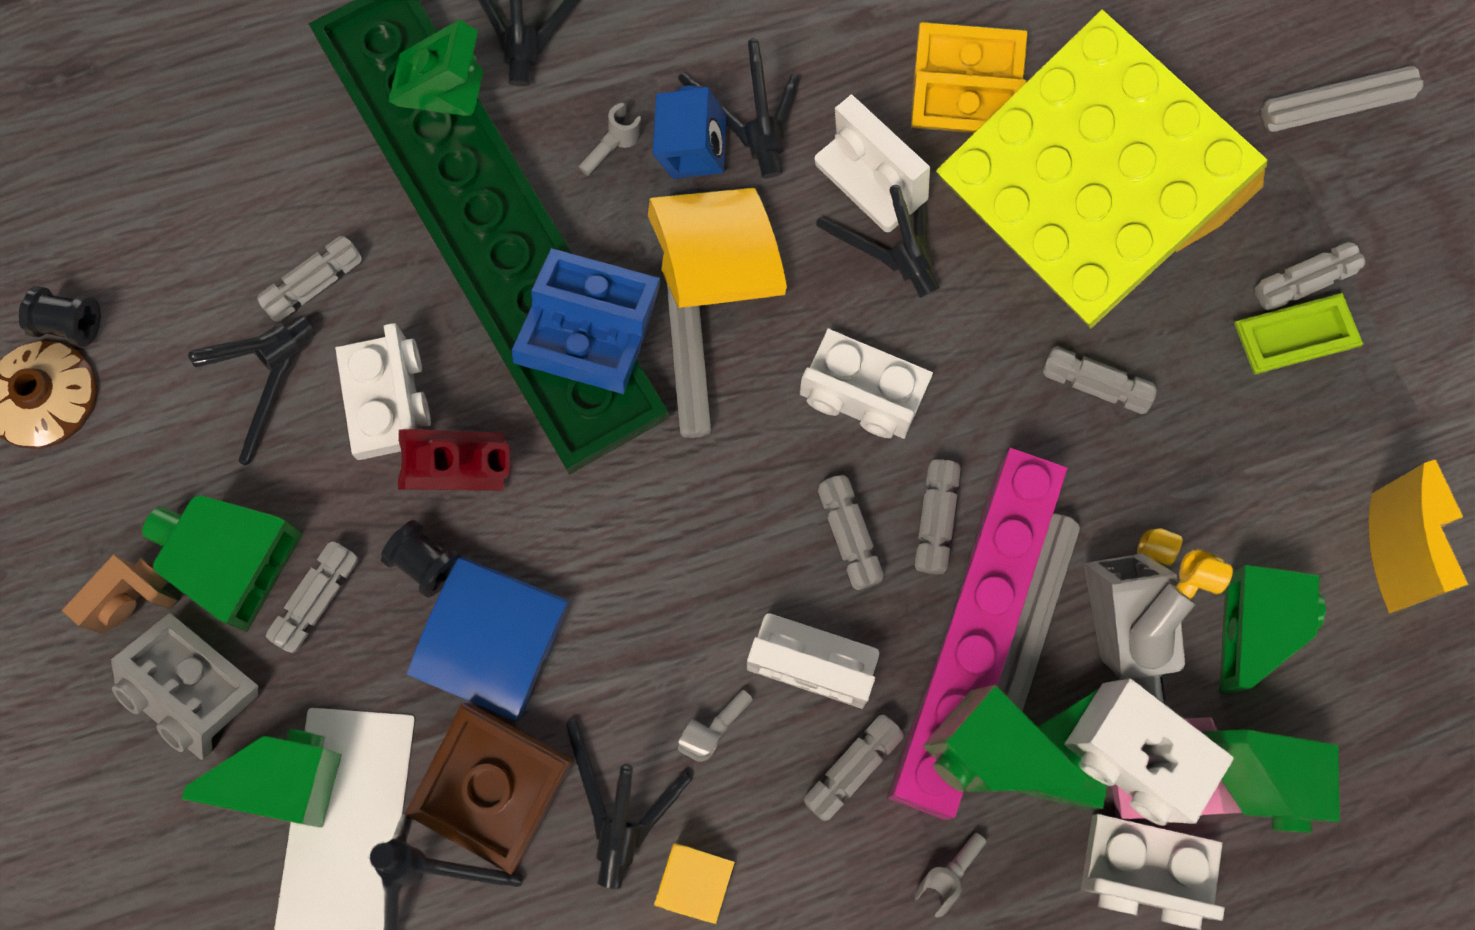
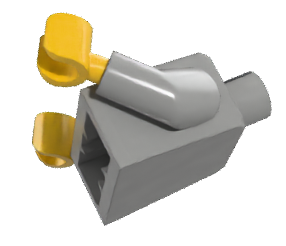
M1159 528L1143 533L1138 543L1136 555L1083 564L1102 661L1120 679H1132L1159 701L1164 702L1166 697L1162 674L1179 672L1185 666L1181 622L1196 605L1192 597L1198 588L1216 595L1222 593L1230 582L1233 569L1229 564L1224 563L1223 558L1204 550H1193L1183 557L1179 570L1180 582L1178 583L1176 573L1159 563L1171 566L1178 556L1183 539L1178 534Z

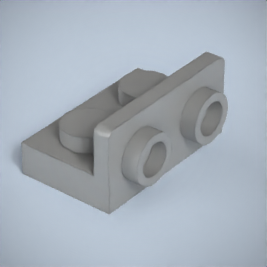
M168 613L111 659L115 682L112 691L118 701L131 713L137 715L143 711L158 723L156 727L159 734L172 748L179 752L188 749L201 760L212 752V737L258 697V685L171 613Z

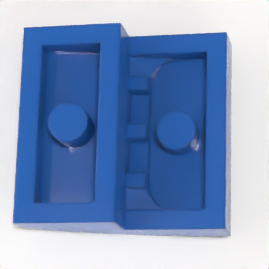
M551 248L531 290L532 307L512 348L513 363L624 394L648 328L660 287V278Z
M461 556L452 568L432 609L414 652L407 675L517 721L525 712L543 660L551 654L570 601Z

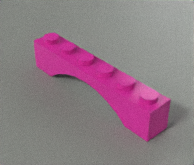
M1009 448L1000 462L980 518L975 542L951 620L918 712L906 739L887 799L943 820L956 817L963 792L951 787L937 774L933 768L936 759L923 747V744L971 690L993 685L998 686L1068 469L1067 467L1013 448Z

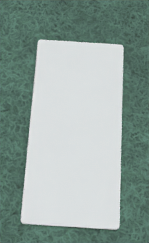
M310 708L308 710L305 732L324 736L323 748L340 753L342 757L322 828L293 822L290 824L274 930H384V890L382 878L379 877L375 868L371 865L369 857L374 846L382 842L386 843L393 837L403 812L415 721L414 716Z

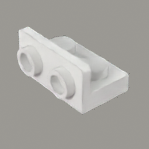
M851 94L835 108L837 134L831 143L815 155V165L883 231L891 232L899 224L889 188L894 184L901 187L909 215H911L928 200L930 166Z
M396 323L384 325L385 337L335 347L351 452L357 460L400 452L398 430L423 429V427L431 425L430 411L425 394L423 392H416L414 373L422 371L417 344L414 338L407 340Z
M827 329L810 368L807 367L802 376L800 395L806 397L807 403L822 413L836 416L839 412H842L860 420V425L874 435L883 438H892L893 435L905 439L933 372Z
M769 613L763 619L758 637L754 638L747 659V671L862 709L868 702L875 680L873 674L878 661L879 651L874 647Z
M1092 815L1081 890L1100 894L1098 907L1137 915L1138 904L1140 903L1163 909L1162 922L1201 930L1202 918L1223 921L1224 907L1214 905L1222 842L1104 815Z

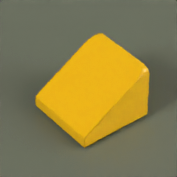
M673 843L654 906L716 924L735 862Z

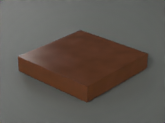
M469 702L462 703L405 815L512 875L521 864L574 760Z

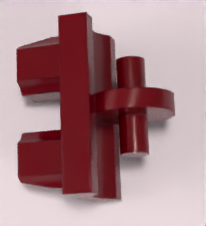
M424 429L398 430V441L402 459L398 477V490L504 491V478H507L510 474V447L508 443H504V433Z

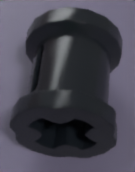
M34 286L26 292L20 304L19 325L27 336L42 337L45 334L67 338L68 342L72 345L86 347L97 336L101 321V310L98 301L93 297L79 296L76 299L53 295L48 288Z
M411 520L406 522L388 540L381 553V562L390 568L397 566L420 584L419 592L422 595L430 598L442 590L452 568L461 555L455 550L446 552L423 534V526L419 522Z

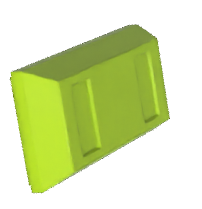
M1343 293L1238 320L1234 323L1254 375L1364 345Z

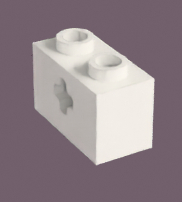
M1132 679L1103 683L1064 744L1082 758L1079 766L1085 773L1105 785L1113 786L1116 784L1133 797L1130 805L1136 812L1162 826L1166 825L1167 822L1196 823L1234 757Z

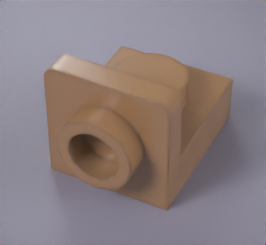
M113 554L61 611L78 626L105 634L109 629L121 625L130 617L136 608L135 600L140 595L148 601L169 610L178 600L164 588L168 581L153 570V564L144 558H140L134 564Z

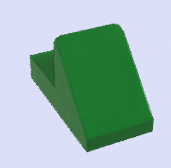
M459 19L401 52L388 102L398 107L463 116L472 115L475 111L483 76V69L480 65L476 64V55L473 53L478 30Z

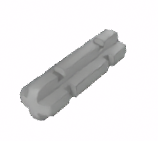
M344 235L338 236L324 246L327 252L322 256L316 252L281 278L284 283L278 288L273 283L258 295L257 300L260 306L271 319L276 322L283 320L295 311L292 305L299 301L302 305L339 279L336 273L343 270L346 274L361 262L362 258L359 251Z
M1350 242L1344 243L1331 249L1332 252L1329 254L1321 253L1285 269L1284 274L1276 273L1262 279L1254 288L1255 297L1259 300L1264 310L1273 311L1286 305L1288 300H1298L1334 284L1336 279L1343 280L1358 273L1365 265V257L1360 253L1358 245Z
M1059 346L1053 347L1049 352L1043 367L1045 377L1062 384L1066 380L1071 381L1073 388L1114 404L1118 400L1122 401L1124 408L1139 414H1146L1151 408L1157 393L1154 383L1137 376L1133 380L1128 379L1126 372L1085 356L1082 360L1075 358V352Z
M935 459L930 462L927 470L926 486L930 489L926 490V494H924L918 539L922 540V544H919L917 547L915 559L916 570L926 574H944L949 564L950 548L946 547V544H950V540H952L957 494L953 493V491L959 487L961 471L960 465L954 461Z
M840 475L821 482L818 493L824 509L830 510L829 517L827 518L842 559L849 562L846 570L852 587L856 590H861L879 584L883 579L884 573L878 557L871 555L874 546L858 504L852 503L855 495L849 478L845 475Z
M331 541L325 546L316 559L321 563L317 570L312 567L283 607L288 610L284 618L278 615L267 630L266 637L279 648L290 653L298 651L309 635L304 631L307 625L315 626L341 588L337 581L341 576L347 579L358 563V557L339 543Z
M878 716L864 731L867 736L863 740L858 738L825 774L827 779L824 783L818 781L804 798L805 805L819 819L823 821L831 819L843 806L841 800L844 796L851 797L883 762L881 756L884 753L890 754L903 740L904 733L887 716Z

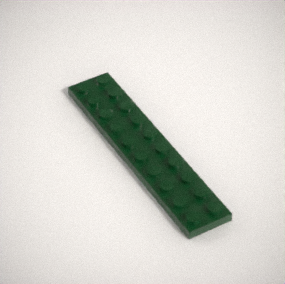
M354 0L308 23L568 474L576 472L670 419L668 410L637 360L624 394L513 363L512 348L532 307L531 290L551 248L570 254L572 252L478 98L474 113L467 116L398 107L388 102L400 53L438 32L420 1Z

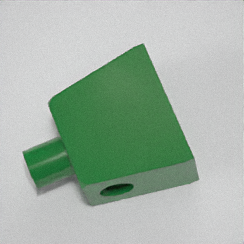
M196 495L190 500L182 516L163 506L155 508L146 518L142 528L144 538L163 547L153 563V570L214 617L245 632H248L303 535L294 526L277 516L202 495Z

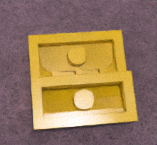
M920 22L916 46L911 128L975 133L1026 84V79H1023L1028 31Z
M755 188L650 198L647 216L663 249L664 255L661 270L678 308L785 295L787 285L780 253L768 216Z
M1436 459L1423 463L1371 494L1369 507L1370 552L1380 592L1389 614L1468 585L1442 530V527L1463 518V515Z

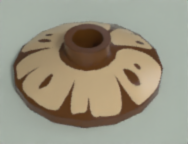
M39 340L18 346L0 359V438L19 448L43 449L63 443L81 430L94 410L98 387L94 369L79 351L62 342ZM36 381L35 390L31 394L25 395L27 388Z

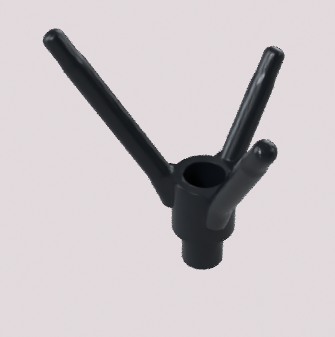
M478 0L499 37L504 51V62L509 65L510 85L519 87L530 85V68L536 65L537 54L542 52L549 37L580 0H564L539 31L524 25L522 0H510L511 26L506 27L492 0Z
M751 38L748 41L757 117L743 125L722 104L720 105L727 114L726 125L738 136L745 147H750L752 158L758 159L762 178H772L783 174L779 154L784 151L782 140L785 123L800 78L796 74H792L789 77L775 117L769 116L759 40ZM685 72L679 75L678 80L684 86H698L702 88L700 84Z
M892 185L889 191L904 242L890 251L823 217L817 219V227L882 261L893 271L899 270L904 281L911 280L920 298L940 288L931 271V268L935 265L929 255L926 237V202L914 211L913 229L908 208L899 185Z
M303 316L287 326L279 323L257 337L191 350L188 353V358L194 367L215 364L253 353L270 371L238 460L242 465H248L252 459L280 382L291 365L289 358L300 351L299 344L315 335L311 324Z
M570 719L567 721L566 727L593 815L596 839L599 840L596 859L601 861L597 884L605 888L620 889L623 883L625 867L633 864L635 848L641 846L650 830L691 782L692 777L690 774L683 772L639 822H632L627 820L633 768L629 764H623L620 767L613 818L608 817L578 722L575 719Z
M405 813L401 815L393 837L386 843L377 844L370 852V863L375 868L379 877L382 878L384 890V930H398L399 892L403 886H412L419 882L424 874L519 887L523 883V877L519 874L513 873L511 875L501 870L426 858L420 849L407 844L413 819L406 816Z

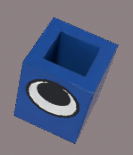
M684 86L677 91L656 94L653 155L672 179L724 173L727 114L709 87Z

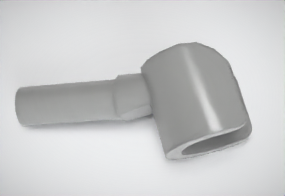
M617 104L609 111L608 133L578 166L585 175L589 176L617 146L623 148L631 147L639 140L641 116H638L630 125H621L626 117V104Z
M742 690L715 717L709 728L692 719L679 740V752L695 761L703 762L708 760L714 753L727 727L753 701L752 697Z
M974 833L952 862H949L945 868L936 867L929 871L915 890V900L917 901L927 888L935 889L942 895L943 905L934 916L942 917L946 914L962 893L960 879L985 846L986 840L980 834Z

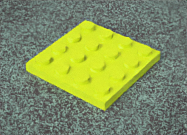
M1102 9L954 152L936 172L1091 329L1267 167V159Z

